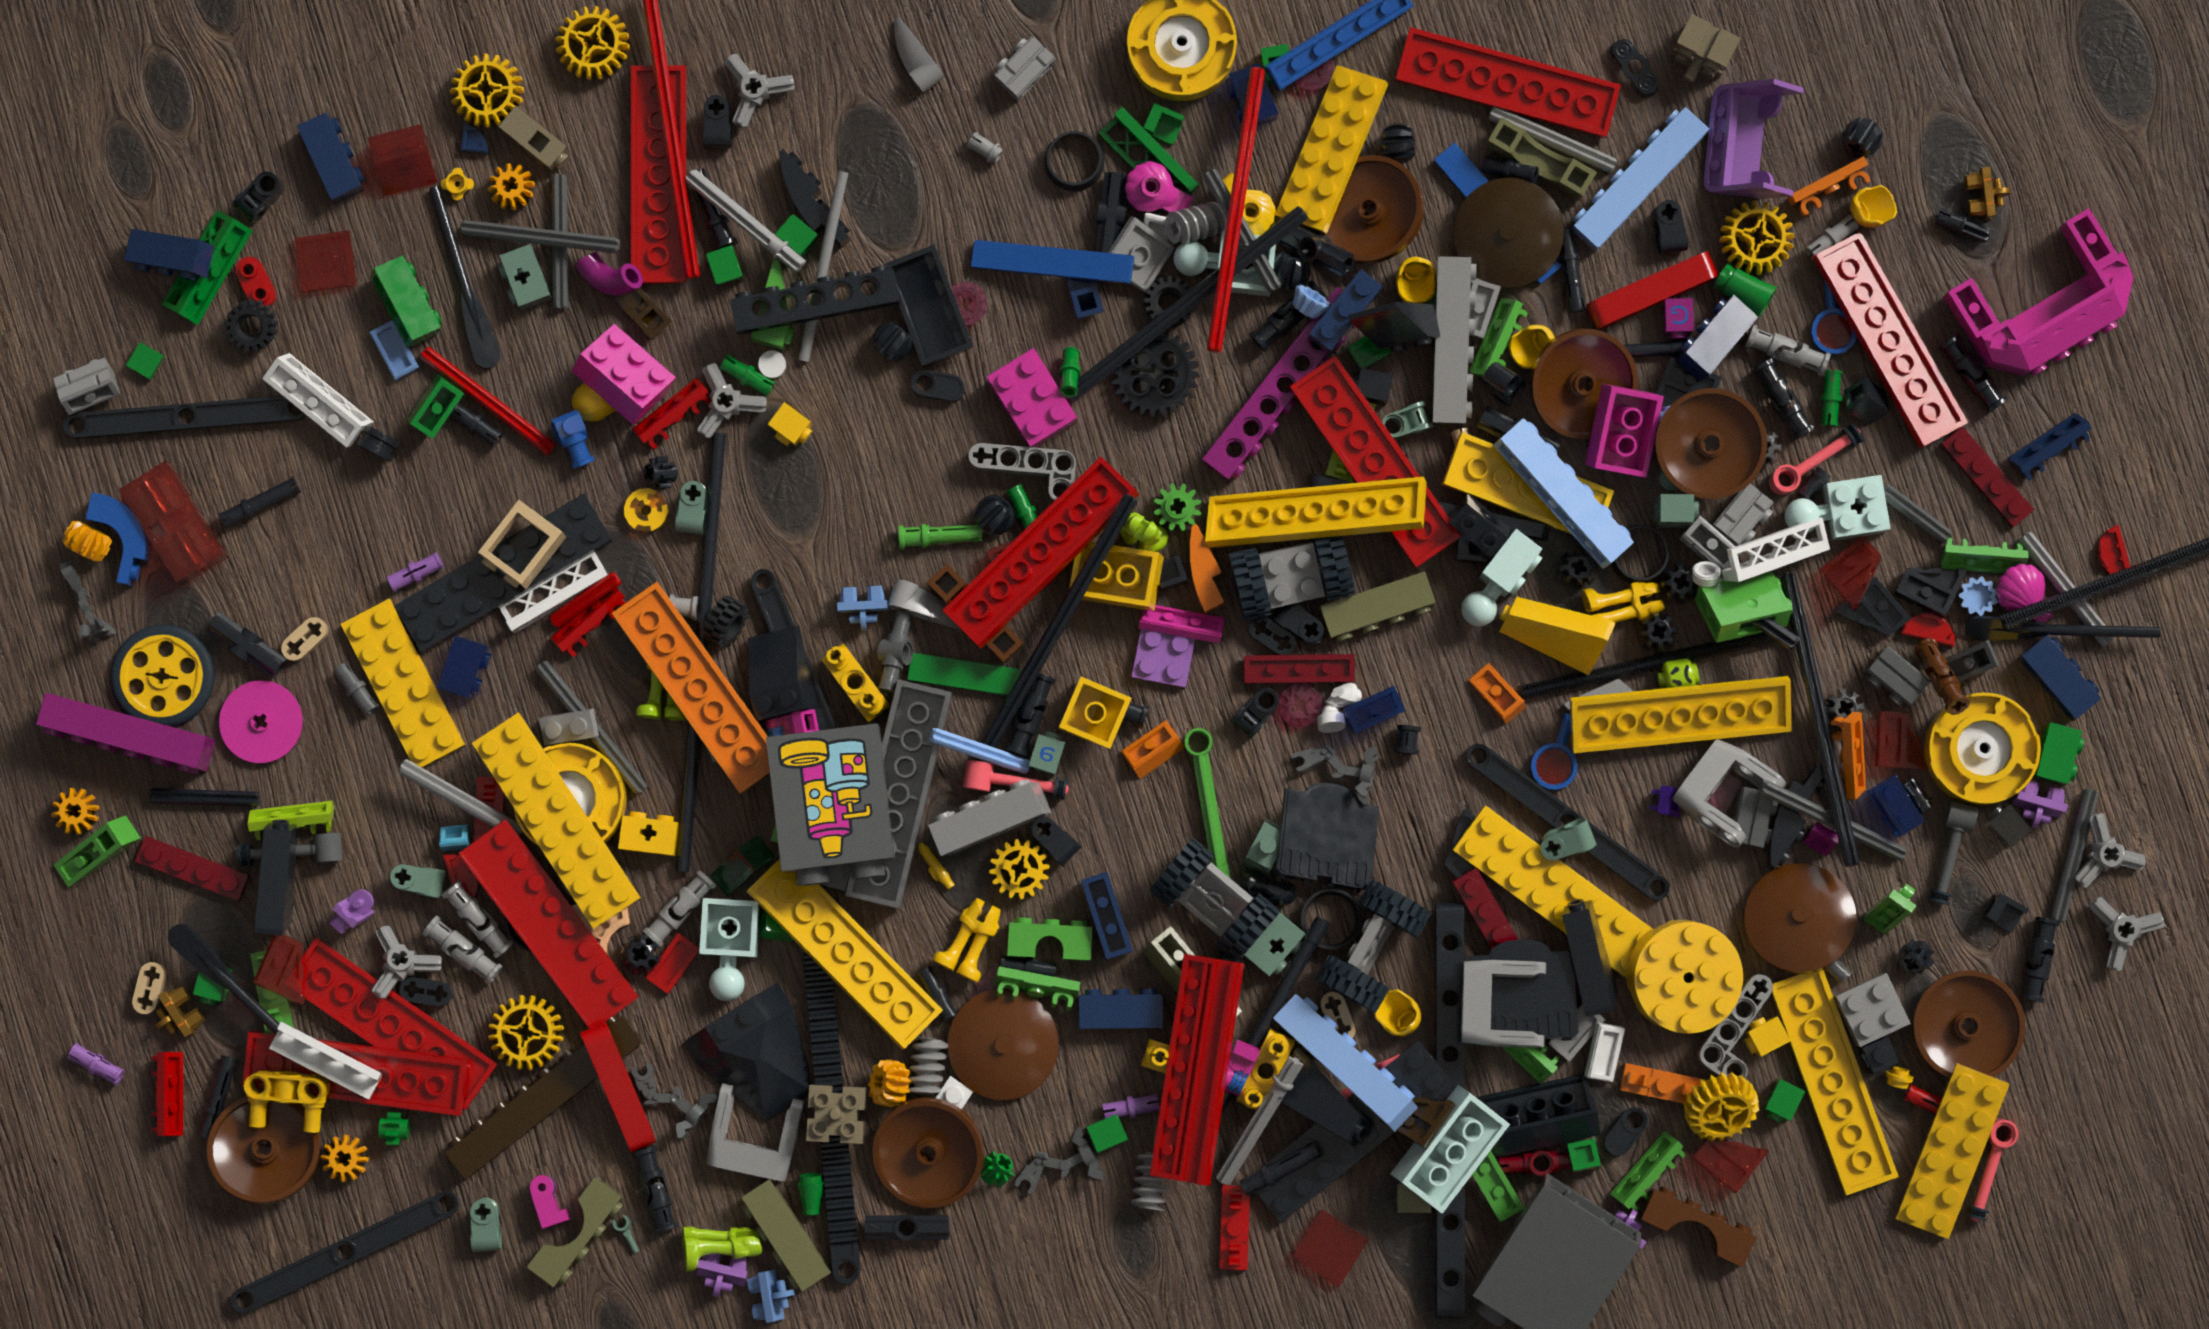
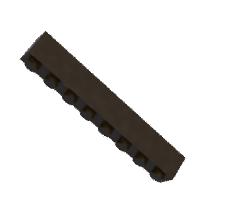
M614 1015L606 1021L622 1059L644 1043V1040L625 1016L622 1015L618 1018ZM583 1040L580 1041L583 1046L577 1051L573 1052L570 1049L558 1058L561 1063L555 1068L551 1069L548 1066L536 1075L539 1080L532 1086L526 1083L514 1092L516 1098L510 1103L504 1100L492 1109L494 1115L485 1121L482 1117L470 1126L472 1132L463 1138L462 1135H459L447 1144L450 1149L445 1154L464 1179H469L599 1078Z

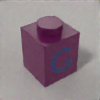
M1693 298L1665 299L1662 303L1663 336L1670 335L1671 340L1687 339V335H1691L1694 331Z

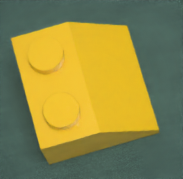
M1081 676L1058 729L1110 749L1132 698Z

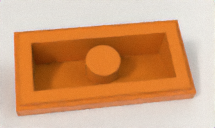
M1165 720L1127 746L1121 753L1139 778H1143L1183 750L1184 745Z

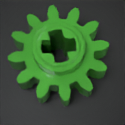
M1172 483L1170 485L1171 492L1167 493L1166 490L1161 489L1160 494L1163 499H1154V503L1161 507L1154 511V515L1163 516L1159 522L1160 526L1165 525L1166 522L1170 523V532L1175 529V525H1179V529L1184 532L1185 523H1188L1190 526L1195 525L1192 516H1201V512L1195 510V507L1201 504V500H1193L1192 498L1195 496L1196 491L1191 490L1189 493H1186V485L1184 483L1181 485L1180 490H1176L1175 485ZM1175 501H1179L1180 505L1184 504L1185 506L1182 508L1181 514H1176L1175 511L1170 510Z

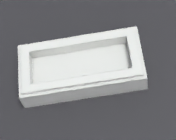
M1596 1022L1585 1069V1077L1613 1082L1624 1036V1027Z

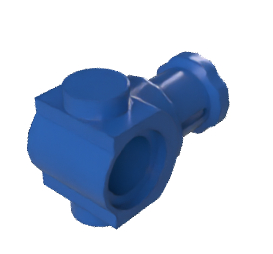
M577 410L550 420L556 440L562 448H567L572 460V469L595 460L594 456H590L584 440L587 439V430Z

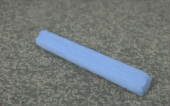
M938 728L931 730L929 736L931 743L1019 773L1026 774L1029 771V759Z

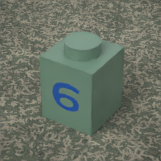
M1047 731L1044 736L1039 734L1029 768L1056 775L1065 747V742L1060 741L1062 736Z

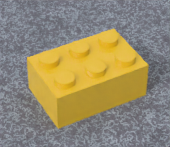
M1090 542L1075 557L1070 587L1096 542ZM1113 545L1082 600L1154 611L1164 557L1159 552Z

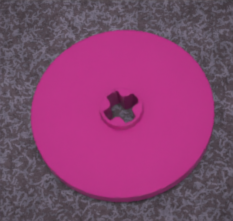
M252 681L239 686L225 700L219 717L220 733L226 746L239 758L253 763H269L287 755L297 744L303 727L302 711L296 698L286 688L271 681ZM266 715L265 722L267 726L265 728L260 726L257 729L255 718L257 716L262 718Z

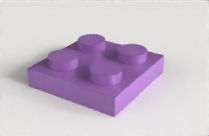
M1141 629L1132 678L1186 688L1195 639Z

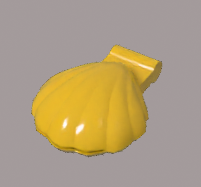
M1232 172L1222 179L1230 194L1234 178ZM1247 190L1243 217L1253 235H1261L1273 224L1276 209L1268 194L1258 190Z

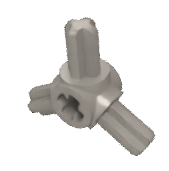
M732 54L724 61L725 66L737 79L736 86L740 90L738 98L741 101L733 118V123L737 126L746 128L755 107L761 106L764 99H770L769 94L790 92L795 89L792 75L767 78L766 74L759 75L756 70L750 71L738 54ZM757 83V86L760 87L757 88V93L752 94L751 90L747 91L751 89V84Z
M716 363L707 365L702 369L712 391L709 394L711 402L708 405L711 410L697 429L704 437L711 438L724 419L729 420L732 415H739L740 411L764 413L766 411V397L741 395V391L734 390L731 384H726ZM724 396L727 399L733 398V401H730L731 406L728 408L724 405L719 406V403H722L721 398Z
M2103 813L2093 814L2088 818L2094 841L2090 843L2091 847L2087 856L2089 861L2075 875V880L2079 885L2084 888L2088 887L2101 871L2107 872L2110 868L2118 869L2120 866L2135 870L2143 869L2146 864L2145 856L2124 850L2123 845L2116 843L2115 837H2110Z
M2102 897L2096 898L2090 905V909L2107 925L2105 930L2109 933L2108 941L2112 943L2106 967L2111 970H2122L2128 946L2132 947L2134 940L2141 939V934L2164 927V919L2159 912L2138 918L2135 915L2126 916L2123 912L2118 914ZM2126 924L2125 929L2128 928L2129 933L2121 937L2120 934L2122 932H2118V927Z
M383 926L375 932L385 951L383 955L385 964L382 967L384 973L372 989V993L378 998L386 999L397 981H403L408 976H414L415 971H441V956L415 955V951H409L404 944H399L390 926Z

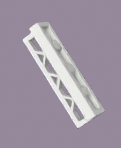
M290 353L277 357L262 378L345 447H350L361 431L365 429L366 425L371 426L374 422Z
M1819 517L1815 520L1801 523L1727 549L1731 567L1722 570L1724 581L1740 582L1829 550L1830 547L1823 518ZM1815 526L1818 538L1805 539L1809 528ZM1788 535L1797 539L1794 545L1782 547ZM1768 543L1774 547L1771 553L1763 556L1759 555L1764 544ZM1745 551L1751 555L1749 561L1739 564L1738 553Z
M593 552L502 606L500 610L510 630L515 634L567 604L608 574L596 553ZM592 558L597 569L587 575L579 574L581 563ZM576 567L575 573L569 572V570ZM560 575L574 576L570 585L563 589L555 588L557 578ZM550 581H552L551 587L545 585V584L549 583ZM538 588L550 590L549 596L539 603L531 602L533 592ZM526 595H528L527 601L521 599V598L525 597ZM514 602L526 604L525 610L513 618L508 610H506V607Z
M280 1022L277 1028L278 1032L269 1049L370 1100L383 1076L380 1072Z

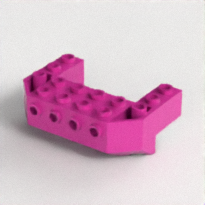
M2089 208L2059 227L2087 272L2082 278L2013 319H2007L2001 324L1972 278L1948 291L1943 296L1985 367L2020 376H2025L2031 372L2035 376L2048 368L2045 364L2053 358L2056 362H2059L2071 354L2068 349L2077 344L2079 348H2082L2094 341L2092 335L2101 330L2104 335L2118 326L2115 321L2125 315L2134 277L2123 251L2117 254Z

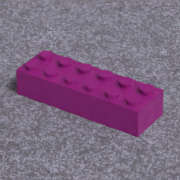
M46 692L36 725L44 727L43 733L65 739L66 734H70L69 740L90 746L93 741H96V747L115 753H118L119 748L124 749V755L145 760L147 755L151 757L149 762L170 768L172 763H176V769L198 775L199 770L207 772L216 742L215 739Z

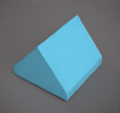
M468 825L440 827L439 846L443 852L464 850L470 845Z

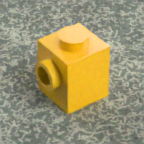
M785 402L768 423L769 428L776 432L774 437L785 446L791 443L796 447L799 442L804 444L813 432L810 429L812 426L811 421Z
M1778 1016L1772 1017L1767 1021L1764 1017H1761L1750 1023L1751 1029L1745 1032L1748 1038L1744 1039L1750 1053L1754 1054L1756 1052L1758 1057H1762L1791 1041Z

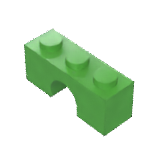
M1015 917V923L1009 922L1007 956L1035 958L1038 942L1045 937L1051 936L1057 938L1062 943L1063 959L1091 961L1093 927H1087V921H1071L1070 926L1059 925L1060 920L1043 919V924H1032V918Z

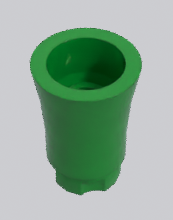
M1726 264L1713 286L1723 291L1722 294L1728 298L1735 295L1758 316L1757 320L1768 306L1778 288L1747 274L1739 268L1735 269L1729 264Z

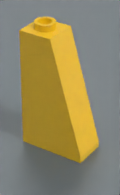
M1516 597L1512 606L1506 604L1499 618L1504 621L1499 632L1589 675L1616 623L1607 619Z

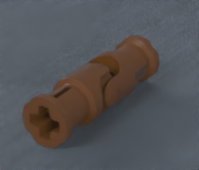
M1932 638L1924 639L1915 646L1914 653L1917 657L1921 658L1926 675L1930 678L1937 695L1943 698L1946 704L1945 710L1951 715L1960 714L1969 707L1970 701L1968 697L1962 694L1958 679L1952 669L1948 667L1946 657L1941 655L1938 650L1937 641Z

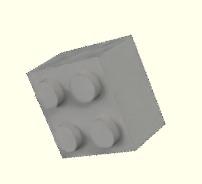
M1887 973L1879 974L1833 996L1839 1014L1855 1047L1866 1045L1911 1024Z

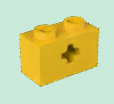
M630 811V816H622L618 849L676 856L680 823L673 822V816L657 815V820L647 819V813ZM649 826H652V830L656 831L657 834L656 836H651L650 841H647V837L642 835L643 830L646 831L649 829Z

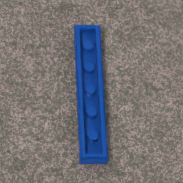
M1369 0L1268 63L1264 68L1276 90H1281L1414 6L1410 0Z
M1455 142L1434 159V163L1465 199L1476 188L1489 182ZM1558 261L1555 262L1553 267L1543 277L1537 280L1539 285L1562 267Z
M975 240L971 267L974 269L1131 284L1135 257L1124 254Z

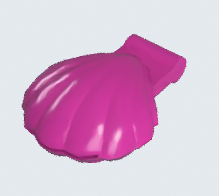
M1149 161L1137 165L1127 176V183L1125 185L1127 199L1138 211H1145L1147 213L1160 208L1167 212L1178 211L1184 208L1187 209L1193 200V197L1173 186L1169 171L1160 163Z
M2019 564L2007 569L2000 578L1996 589L2000 606L2006 608V610L2015 611L2043 600L2045 591L2043 574L2033 565ZM2047 612V616L2045 613L2044 617L2041 614V618L2039 616L2038 619L2035 617L2034 621L2045 623L2053 616Z

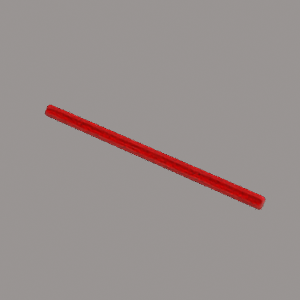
M642 0L684 274L687 279L699 277L700 272L658 0Z
M1257 67L1250 69L1207 350L1214 353L1222 351L1265 70Z

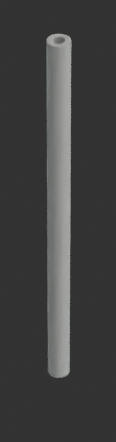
M837 172L814 283H817V278L827 276L848 178V173ZM812 293L810 305L817 306L822 302V296L819 293ZM818 320L806 322L798 360L809 362Z

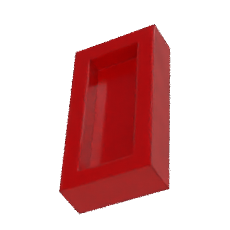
M677 933L662 954L660 963L656 962L653 967L655 970L649 973L646 979L669 994L695 959L700 948L680 933Z

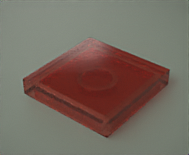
M349 230L295 238L301 291L303 293L357 286L353 246Z
M1321 1210L1292 1257L1339 1287L1369 1239L1326 1211Z

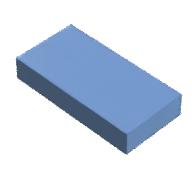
M393 320L369 332L395 381L420 369Z

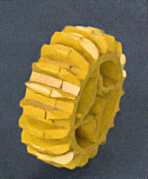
M594 6L593 14H590L588 8L583 7L584 15L580 16L575 10L573 11L575 20L572 21L568 17L564 19L568 28L563 26L558 28L559 32L565 36L556 37V42L563 44L557 47L556 51L558 54H564L560 58L562 64L569 62L567 65L569 72L577 68L576 76L578 78H581L584 72H586L587 80H592L593 73H596L598 79L602 80L603 71L606 70L607 74L612 76L613 72L610 67L614 66L616 69H620L622 66L617 60H627V55L621 52V50L626 51L630 49V45L623 42L630 37L628 33L622 32L626 28L625 24H617L619 17L616 14L609 18L610 11L605 9L599 15L598 6ZM597 23L588 32L578 31L587 24ZM605 26L614 33V48L603 41ZM596 38L598 44L600 45H593L590 48L587 42H593ZM572 39L583 46L581 60H578L572 54ZM599 54L609 55L601 62L589 63Z
M484 54L483 61L480 62L477 55L473 56L475 64L470 65L465 60L463 64L466 70L456 69L460 79H451L452 84L458 86L450 89V94L457 96L451 102L454 106L460 105L456 112L459 115L466 113L464 117L466 122H470L474 118V125L479 127L482 120H484L486 128H490L491 120H494L496 125L499 126L501 124L500 118L503 116L504 118L507 117L508 112L515 107L514 103H523V99L516 95L525 92L523 87L516 86L522 83L523 79L521 76H515L518 72L516 67L509 68V60L505 59L500 64L499 55H495L492 62H490L489 55ZM491 71L502 74L507 79L509 86L494 83ZM481 72L479 82L469 84V87H467L472 77ZM488 82L493 92H490V95L487 96L486 100V97L481 90L484 89L485 86H487ZM507 95L503 104L492 110L495 100ZM466 96L481 99L483 111L471 107L467 103Z
M1757 201L1752 202L1751 210L1747 203L1741 205L1742 212L1734 208L1732 210L1734 218L1727 216L1724 220L1729 226H1722L1720 229L1722 233L1728 235L1722 236L1719 239L1720 243H1728L1727 246L1722 248V253L1731 252L1732 255L1727 259L1728 263L1736 259L1738 263L1735 269H1740L1742 265H1746L1745 272L1747 274H1750L1752 267H1755L1756 275H1761L1762 266L1767 273H1771L1773 271L1772 264L1777 268L1781 267L1782 262L1779 258L1787 260L1789 254L1785 250H1792L1794 246L1786 241L1794 238V233H1786V230L1792 227V223H1782L1787 215L1785 213L1779 217L1775 215L1779 209L1777 206L1768 211V202H1764L1761 209H1759ZM1758 217L1754 228H1744L1743 230L1737 228L1741 221L1747 218ZM1767 221L1775 228L1778 239L1767 232ZM1759 229V238L1763 239V241L1761 240L1754 248L1755 239L1751 235L1753 236ZM1735 237L1746 243L1748 247L1747 255L1739 249ZM1771 246L1777 248L1771 256L1756 259L1760 248H1770Z
M520 995L519 1004L517 1005L516 1001L510 998L508 1002L511 1008L508 1009L505 1005L501 1004L499 1008L504 1014L501 1016L494 1013L492 1016L494 1019L499 1020L498 1025L489 1024L490 1029H497V1034L488 1036L489 1040L498 1039V1043L494 1044L491 1048L493 1051L500 1048L503 1050L497 1056L499 1060L504 1059L507 1055L509 1056L506 1063L507 1066H512L514 1061L517 1060L516 1066L518 1070H522L524 1062H527L528 1070H533V1061L536 1060L538 1066L543 1067V1056L549 1061L554 1059L552 1054L549 1053L550 1049L555 1052L560 1051V1048L554 1045V1041L564 1040V1037L556 1036V1031L564 1030V1026H555L554 1022L561 1019V1016H550L555 1010L553 1005L549 1006L546 1010L543 1009L546 1005L545 999H541L538 1005H535L536 996L531 995L529 1003H526L525 996ZM526 1009V1014L519 1025H506L514 1013ZM535 1011L545 1019L548 1032L536 1028ZM528 1024L529 1030L540 1034V1036L532 1035V1037H528V1040L525 1041L524 1035L514 1032L513 1029H525L524 1025ZM504 1033L512 1034L517 1038L518 1054L507 1045ZM536 1039L547 1040L539 1052L526 1056L532 1041Z
M1723 1072L1718 1077L1710 1075V1079L1707 1081L1700 1079V1086H1692V1093L1686 1094L1687 1101L1683 1103L1685 1119L1694 1133H1697L1701 1139L1708 1138L1710 1142L1715 1138L1722 1141L1727 1136L1732 1139L1733 1134L1737 1132L1742 1134L1744 1127H1751L1750 1121L1756 1120V1112L1759 1111L1758 1095L1753 1085L1748 1080L1746 1081L1742 1075L1736 1076L1733 1072L1728 1076Z

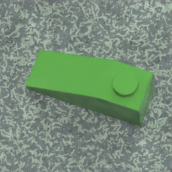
M773 260L765 288L778 286L779 290L785 289L782 269L778 260ZM787 298L780 302L781 309L789 311ZM760 304L757 316H763L768 312L766 304ZM791 325L752 332L751 340L752 342L784 351L786 344L791 345L795 329H792Z
M126 815L105 823L56 862L54 867L67 887H72L123 853L141 837Z

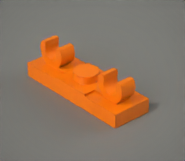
M1862 157L1794 192L1793 196H1789L1787 199L1791 206L1800 203V213L1806 216L1809 214L1806 209L1807 202L1813 203L1817 210L1820 209L1822 206L1821 201L1815 195L1824 192L1827 196L1840 189L1839 183L1848 179L1847 184L1851 191L1857 189L1854 183L1855 177H1860L1865 185L1870 182L1868 174L1861 171L1868 166L1865 157Z
M1852 712L1846 718L1836 717L1831 722V725L1839 726L1842 732L1836 731L1832 735V739H1843V747L1840 751V761L1843 763V768H1840L1839 771L1845 781L1842 784L1844 791H1846V799L1856 800L1866 790L1862 713Z
M1625 1063L1620 1091L1685 1103L1687 1101L1686 1094L1692 1093V1086H1700L1701 1081L1700 1078Z

